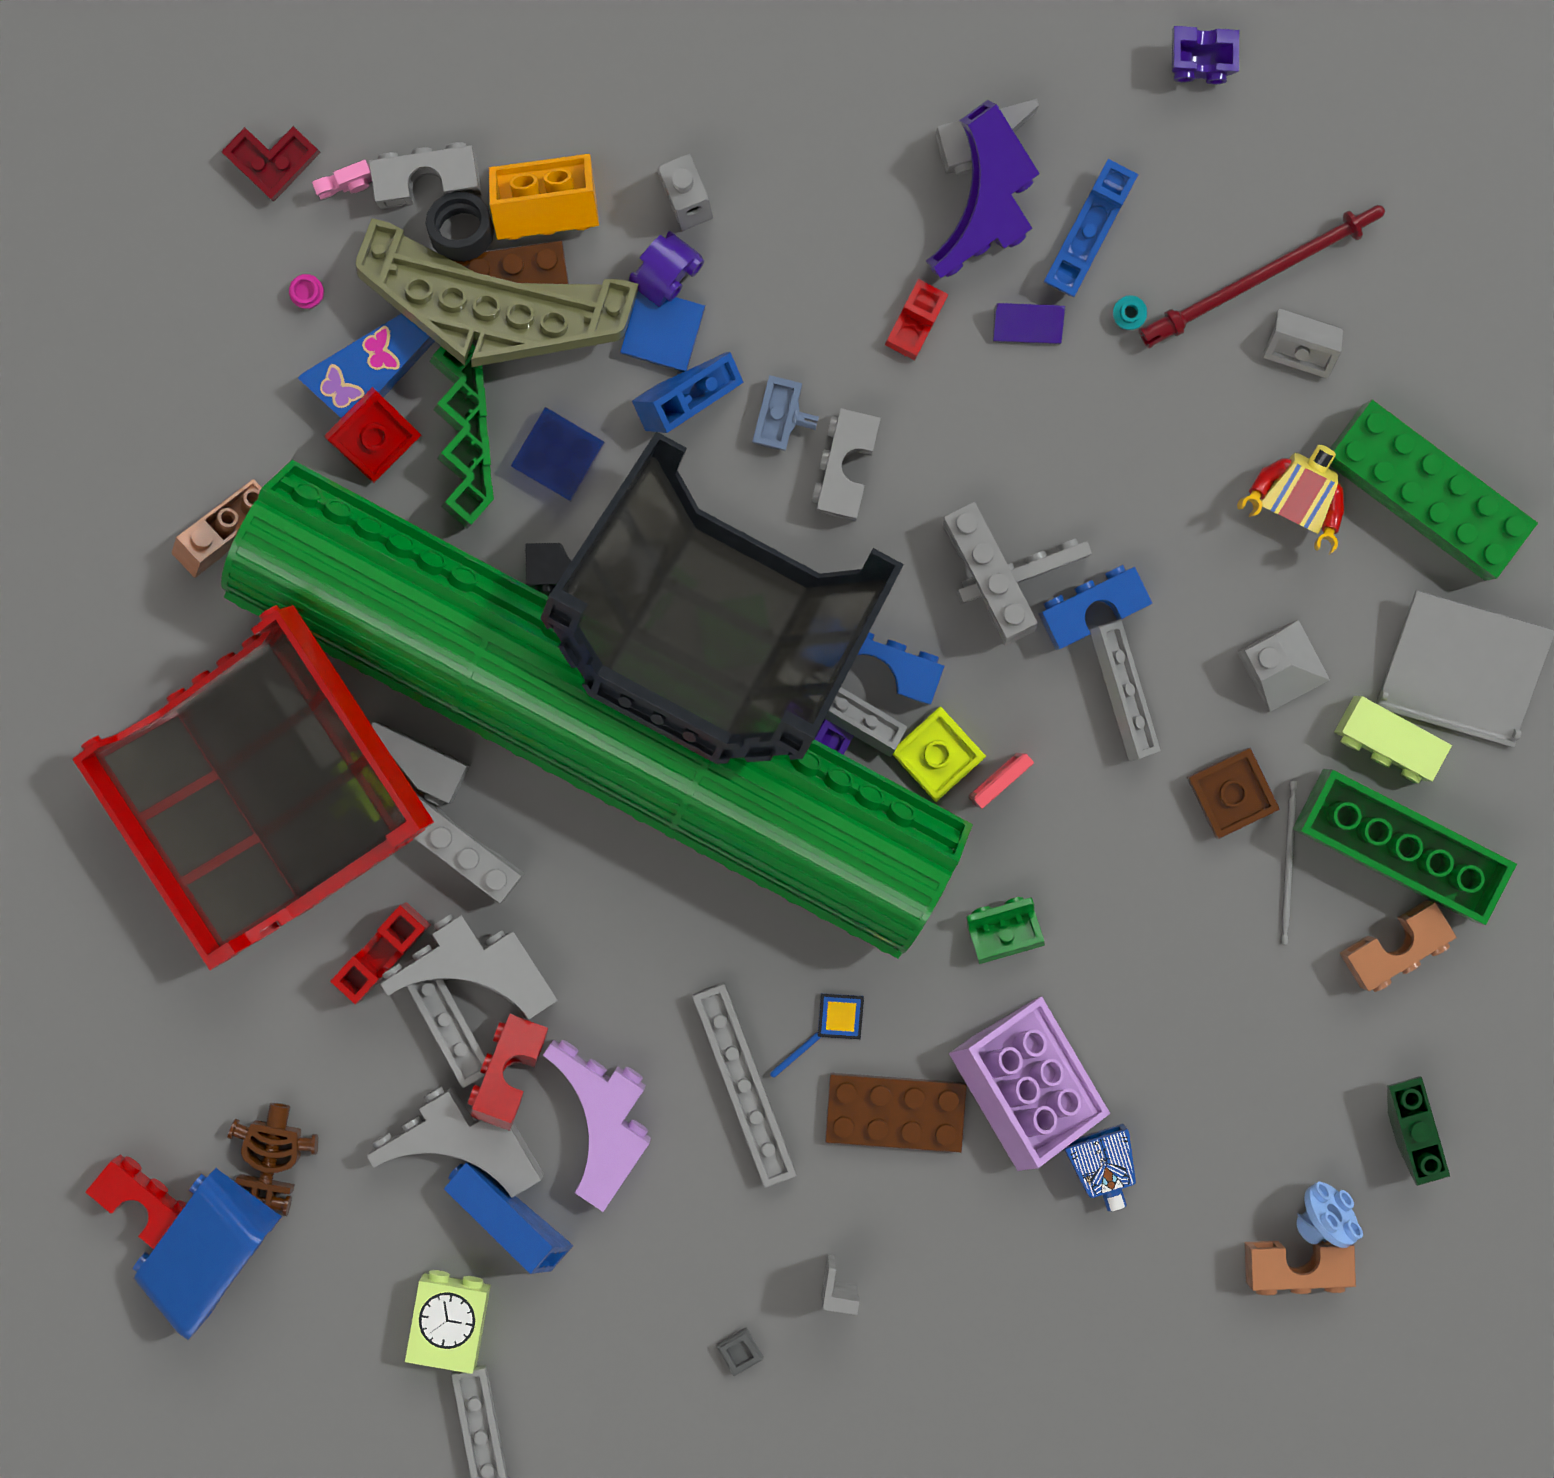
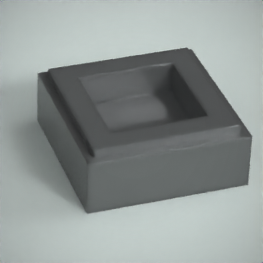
M747 1327L717 1344V1348L733 1376L763 1360V1355Z

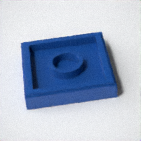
M638 291L620 353L681 372L687 371L705 311V305L676 297L672 301L666 300L659 308Z

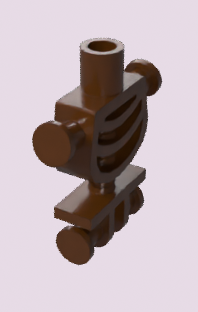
M270 1103L266 1122L256 1120L250 1127L239 1124L240 1120L235 1119L229 1130L228 1138L236 1137L244 1140L241 1148L243 1160L254 1169L260 1170V1177L240 1174L236 1177L235 1182L242 1186L252 1187L249 1193L272 1210L282 1212V1215L287 1217L292 1196L287 1195L285 1199L275 1197V1193L290 1195L294 1191L295 1184L272 1180L274 1173L291 1169L300 1159L301 1151H311L312 1155H316L318 1152V1135L313 1134L312 1138L301 1137L300 1128L287 1126L290 1106L282 1103ZM292 1143L290 1148L279 1149V1145ZM253 1151L259 1155L264 1156L263 1161L260 1160L257 1156H255L253 1154ZM292 1155L289 1162L276 1164L277 1158ZM261 1189L267 1190L266 1198L259 1197Z

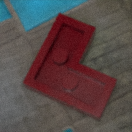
M294 126L270 151L245 127L221 151L273 202L321 153Z

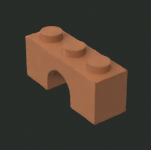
M1425 900L1397 917L1405 932L1404 942L1397 950L1386 952L1377 938L1368 935L1340 952L1341 957L1360 988L1367 991H1380L1392 983L1390 978L1398 973L1407 974L1421 965V959L1429 954L1432 956L1439 955L1450 948L1449 942L1457 937L1436 902Z
M1279 1241L1245 1242L1246 1283L1259 1295H1275L1277 1290L1290 1289V1292L1295 1294L1311 1293V1289L1324 1288V1291L1330 1293L1345 1292V1287H1356L1355 1246L1353 1244L1347 1248L1337 1247L1329 1241L1313 1244V1253L1309 1262L1301 1267L1288 1266L1286 1261V1248Z

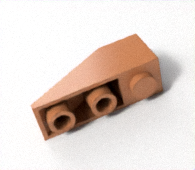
M254 479L176 537L171 554L194 578L230 550L243 520L254 502L258 499L262 488Z

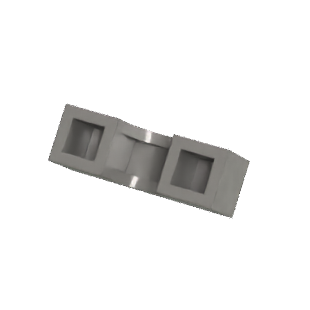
M456 142L446 145L444 150L432 151V148L423 147L412 150L410 155L398 156V153L389 152L378 155L376 160H369L375 202L380 209L414 204V184L420 177L428 174L436 175L442 179L445 195L454 192H468L473 195L482 194L476 153L472 145L466 146V143Z
M842 408L840 409L839 417H831L827 436L834 437L831 450L824 449L819 469L826 470L823 484L816 482L811 501L818 504L816 512L852 521L857 520L865 485L847 479L842 471V462L849 454L856 452L872 455L880 417Z

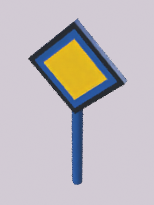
M821 993L818 1032L771 1071L770 1076L774 1078L821 1037L861 1040L864 996Z

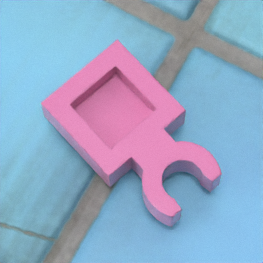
M362 160L334 171L332 176L317 179L312 184L317 196L321 200L331 197L342 190L343 192L357 193L367 189L369 183L372 182L370 165L366 160Z

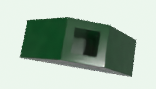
M1418 1076L1387 1085L1388 1116L1396 1144L1415 1184L1419 1186L1450 1177L1422 1077Z

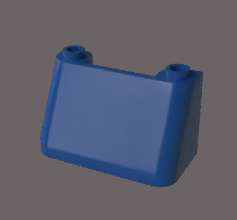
M217 1168L207 1177L201 1174L189 1189L193 1196L151 1254L149 1255L147 1252H144L132 1268L137 1272L133 1279L175 1331L188 1341L207 1320L220 1301V1298L262 1244L266 1235L273 1230L282 1217Z

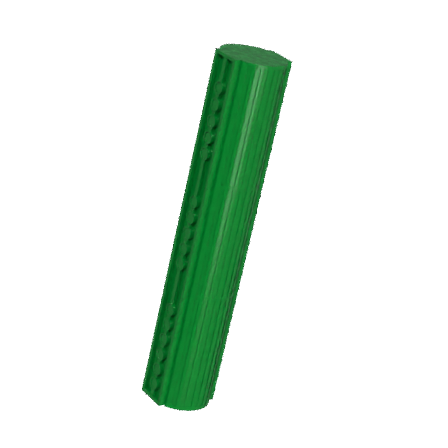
M294 460L285 465L261 488L258 499L254 502L243 520L228 552L222 571L221 587L226 591L224 598L233 602L239 608L259 616L275 605H278L280 609L294 605L322 650L328 653L329 656L345 662L358 669L362 674L373 677L389 686L392 690L401 692L419 702L422 706L442 714L452 722L472 730L482 738L511 751L514 755L522 757L541 767L544 771L569 782L575 788L584 790L602 800L605 804L625 812L635 820L664 833L667 837L681 842L694 849L697 853L724 865L730 871L737 872L752 880L758 886L767 888L785 898L788 902L808 910L820 919L847 931L850 935L864 940L877 947L880 951L888 953L897 959L916 940L960 861L973 824L815 739L803 759L790 760L788 755L773 756L771 761L747 762L745 758H731L726 764H715L588 696L582 686L585 681L577 667H570L558 646L561 641L554 629H547L541 620L548 596ZM583 616L580 628L603 663L619 634ZM632 641L628 643L613 668L615 672L724 730H727L742 703V700ZM752 707L738 734L776 731L781 721Z

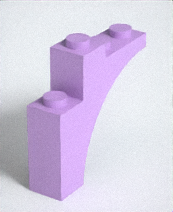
M553 1040L543 1056L551 1061L572 1084L583 1106L588 1125L589 1151L587 1164L575 1194L604 1212L651 1140V1137L646 1135L648 1130L635 1120H631L630 1123L624 1120L646 1085L641 1082L643 1077L629 1067H625L623 1070L617 1066L611 1077L605 1074L607 1069L593 1059L586 1062L577 1056L578 1049L567 1041L561 1040L558 1043Z

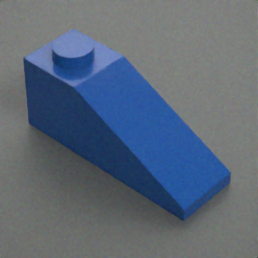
M726 352L655 385L632 400V403L645 431L668 433L744 382L731 352Z

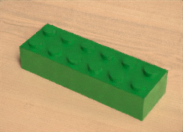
M1373 399L1359 408L1330 447L1336 453L1330 464L1332 468L1484 581L1499 577L1538 524V522Z
M1333 769L1322 770L1293 827L1294 831L1470 921L1482 925L1487 924L1517 866V863Z

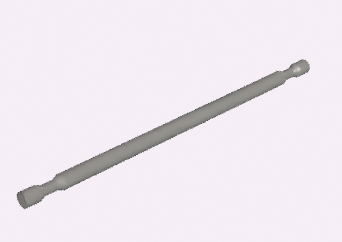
M1290 781L1291 796L1289 798L1282 920L1283 935L1281 937V944H1288L1287 934L1290 918L1294 847L1293 827L1295 825V791L1297 789V781Z

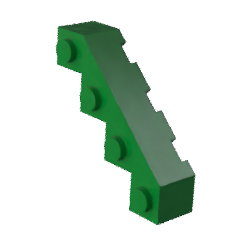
M473 344L465 365L442 346L433 354L429 361L454 383L433 410L459 433L440 453L437 459L463 480L441 507L466 529L474 523L494 500L483 365L472 367L471 359L475 350Z

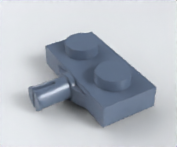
M769 375L752 443L786 452L789 436L796 425L816 430L819 416L799 412L798 400L802 383Z

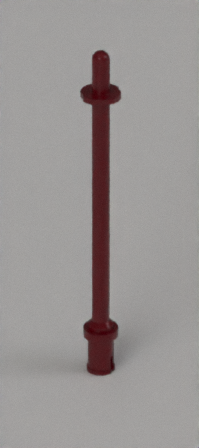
M1376 205L1357 216L1351 211H1347L1343 214L1344 223L1182 311H1174L1173 309L1166 311L1164 317L1139 329L1143 343L1150 349L1153 345L1172 335L1179 336L1184 333L1187 323L1349 235L1355 240L1361 239L1363 235L1362 228L1383 217L1385 214L1384 207Z

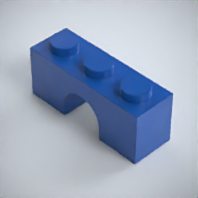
M1121 565L1105 573L1106 581L1095 585L1093 580H1090L1074 588L1077 595L1067 600H1064L1063 596L1060 595L1043 604L1046 610L1039 613V616L1056 650L1062 649L1091 634L1085 622V613L1093 602L1107 604L1112 609L1117 620L1123 619L1153 604L1135 567L1126 570L1124 565Z

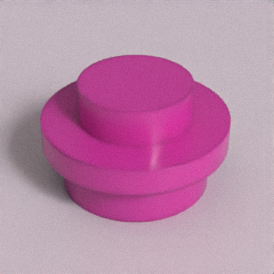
M302 274L291 282L289 296L296 306L302 309H311L322 301L324 288L315 276Z

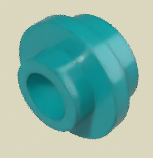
M1136 296L1122 297L1113 308V319L1124 330H1135L1141 327L1147 318V307L1143 300ZM1133 307L1136 310V317L1128 318L1125 315V308Z

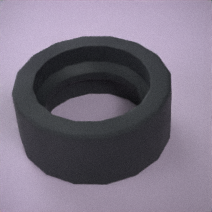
M454 192L446 194L436 200L427 212L425 224L433 248L439 254L452 261L464 262L475 259L484 253L493 241L494 227L488 207L480 197L471 193ZM463 213L479 218V228L468 238L449 240L441 235V226L451 216Z

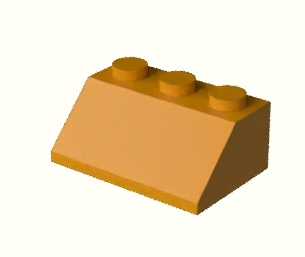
M590 154L489 167L490 208L497 240H515L523 236L551 235L559 231L586 230L590 227L599 226L598 205Z

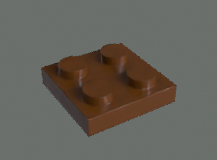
M1246 748L1187 777L1216 839H1220L1280 810L1251 748Z

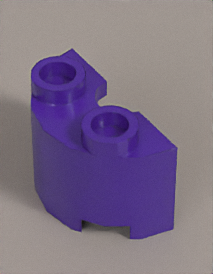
M1174 26L1172 29V72L1174 73V81L1185 83L1194 81L1196 78L1206 79V83L1212 85L1226 83L1228 75L1239 72L1240 30L1215 29L1201 31L1197 30V27Z
M668 231L666 238L659 235L648 246L640 257L643 264L635 273L632 272L628 281L638 283V291L660 308L666 300L672 301L676 298L683 287L679 283L681 279L686 275L695 276L702 268L704 260L702 255L674 233Z

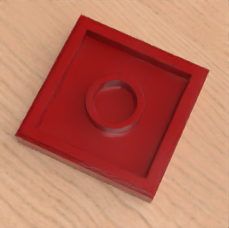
M373 387L324 435L336 449L373 483L421 436Z

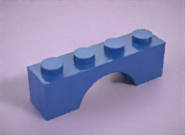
M823 616L821 622L814 621L809 637L851 632L842 630L841 622ZM869 632L858 655L873 656L884 662L893 673L897 694L931 705L944 669V665L938 664L939 657L924 651H920L918 656L905 652L906 645L889 639L886 645L873 641L875 634ZM851 645L804 649L801 660L833 671L843 661Z

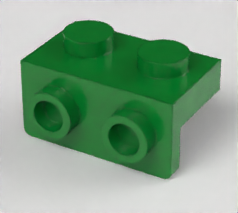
M1015 897L1006 901L1004 905L995 908L989 906L980 907L966 916L968 931L979 964L1045 946V940L1035 913L1032 897L1026 899Z

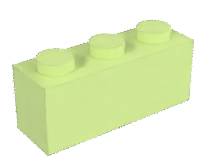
M1353 696L1334 731L1343 737L1340 742L1356 751H1359L1361 747L1373 753L1371 756L1372 760L1388 768L1391 764L1401 768L1402 772L1400 775L1417 784L1421 780L1433 782L1452 747L1451 744L1363 696Z

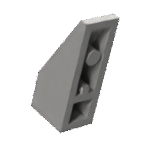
M1037 99L1001 108L1000 110L1015 133L1036 113L1039 103ZM955 121L937 126L935 136L946 174L955 172L956 176L971 173V151L961 122Z
M380 722L372 723V727L391 756L417 789L425 792L424 799L439 806H442L444 801L447 803L454 802L471 765Z

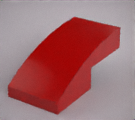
M918 279L885 346L915 361L949 294Z

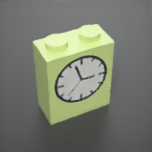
M431 1270L429 1274L424 1273L418 1284L405 1362L473 1374L477 1366L491 1285L483 1283V1279L474 1276H464L462 1280L450 1278L449 1273L439 1270Z

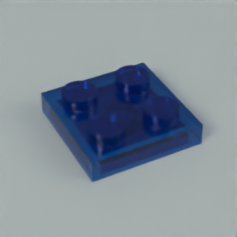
M545 407L511 467L571 502L605 442Z

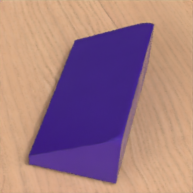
M996 303L994 307L993 341L1061 344L1065 306Z

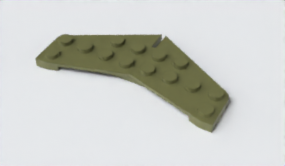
M373 218L370 221L356 258L358 277L462 364L465 365L473 340H478L471 359L472 367L618 341L626 332L638 293V283L618 279H604L602 285L516 283L479 274L404 236V230Z

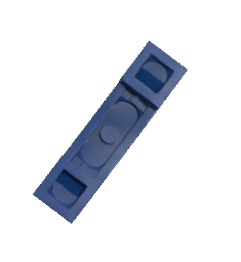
M1110 159L1107 160L1051 266L1044 283L1073 298L1075 297L1139 174Z

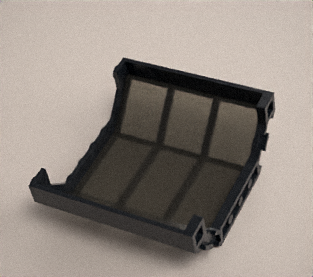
M656 431L550 593L541 615V620L547 629H554L561 641L558 646L570 667H577L585 681L582 686L588 696L713 763L726 764L731 758H745L747 762L771 761L773 756L788 755L790 760L803 759L904 564L875 548L872 549L862 569L820 574L699 509L678 472L687 448Z

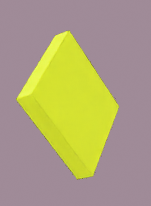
M941 706L906 736L892 754L935 802L942 798L986 757Z

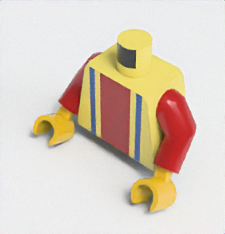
M1317 445L1310 459L1299 453H1294L1289 459L1281 458L1264 467L1249 489L1250 496L1241 498L1238 501V509H1243L1246 502L1250 501L1253 504V510L1249 517L1259 514L1262 507L1317 534L1322 529L1324 533L1316 539L1314 548L1318 551L1321 540L1326 539L1331 543L1330 555L1338 547V540L1334 534L1338 533L1344 514L1343 488L1338 484V474L1329 469L1336 453L1324 445Z

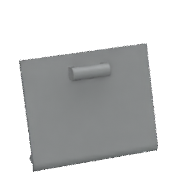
M1416 590L1380 690L1377 704L1393 713L1515 747L1516 739L1521 737L1520 727L1551 646L1554 630Z

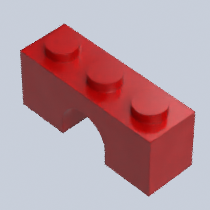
M407 902L399 905L377 929V933L341 968L330 982L356 1005L383 978L382 974L390 970L431 924Z
M509 1014L506 1024L499 1022L493 1041L498 1043L493 1055L487 1053L480 1073L485 1074L481 1087L474 1085L467 1103L473 1106L471 1117L510 1131L524 1091L510 1086L505 1081L503 1072L508 1066L515 1063H522L535 1068L547 1037V1027Z
M120 1154L110 1161L85 1193L110 1214L118 1210L128 1200H135L143 1204L148 1212V1223L138 1237L154 1249L187 1203L182 1200L176 1201L167 1193L168 1189L161 1181L155 1178L150 1179L141 1172L142 1167L137 1161L128 1156L124 1158Z

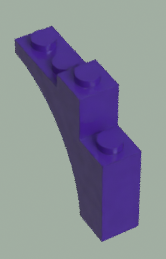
M989 100L959 120L966 133L971 151L972 180L965 210L955 230L939 250L926 260L931 270L940 278L954 275L963 267L962 263L968 258L985 253L991 247L990 243L993 240L1004 249L1008 246L1014 247L1026 238L1028 231L1033 229L1011 194L1014 192L1021 193L1033 184L1032 179L1040 173L997 104Z

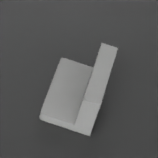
M1279 309L1275 318L1274 330L1265 347L1263 358L1328 379L1341 354L1343 330Z
M827 1254L821 1292L823 1310L857 1315L859 1307L857 1285L834 1282L836 1274L835 1255Z

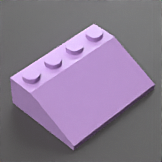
M1038 997L982 1030L949 1053L1017 1171L1041 1167L1110 1114L1043 997Z

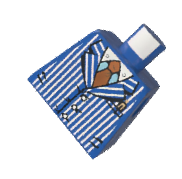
M1124 1124L1079 1137L1064 1148L1083 1188L1090 1198L1102 1195L1107 1211H1116L1127 1206L1122 1189L1136 1184L1130 1134Z

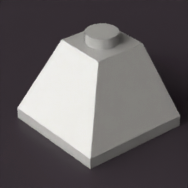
M1299 620L1237 652L1268 712L1330 681Z

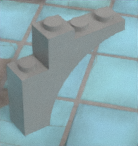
M450 914L434 924L437 931L430 936L438 947L432 950L430 945L422 948L412 955L415 962L404 969L400 963L382 974L385 981L379 984L386 996L403 987L427 980L455 979L468 981L486 987L504 997L519 1010L526 1020L531 1019L558 1001L513 931L505 935L503 930L499 931L485 940L488 947L483 949L462 915L454 920Z
M441 1086L424 1096L426 1103L419 1108L424 1120H421L418 1115L403 1124L401 1127L404 1131L392 1138L391 1134L388 1133L372 1143L374 1149L367 1155L373 1168L394 1158L411 1154L432 1153L453 1156L470 1162L489 1173L506 1189L511 1198L540 1182L544 1176L542 1169L514 1122L510 1131L478 1119L473 1121L454 1087L444 1091Z

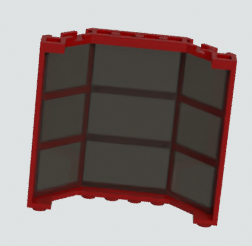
M275 605L259 615L261 622L251 628L254 635L241 643L243 649L236 655L234 652H231L216 661L218 668L211 673L209 670H206L195 676L191 680L193 686L187 690L181 688L166 698L169 703L157 712L116 735L104 739L97 735L81 745L83 751L72 759L209 970L227 962L252 944L259 942L289 921L304 914L413 841V838L425 831V828L434 823L432 817L294 605L282 609Z

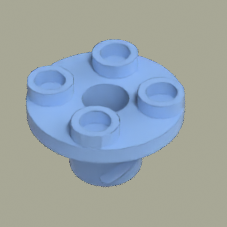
M1320 1181L1306 1190L1304 1201L1307 1211L1303 1214L1297 1213L1298 1218L1296 1222L1297 1229L1304 1240L1310 1244L1329 1241L1337 1247L1347 1248L1363 1237V1231L1352 1210L1354 1207L1353 1199L1346 1191L1340 1190L1338 1192L1332 1186Z

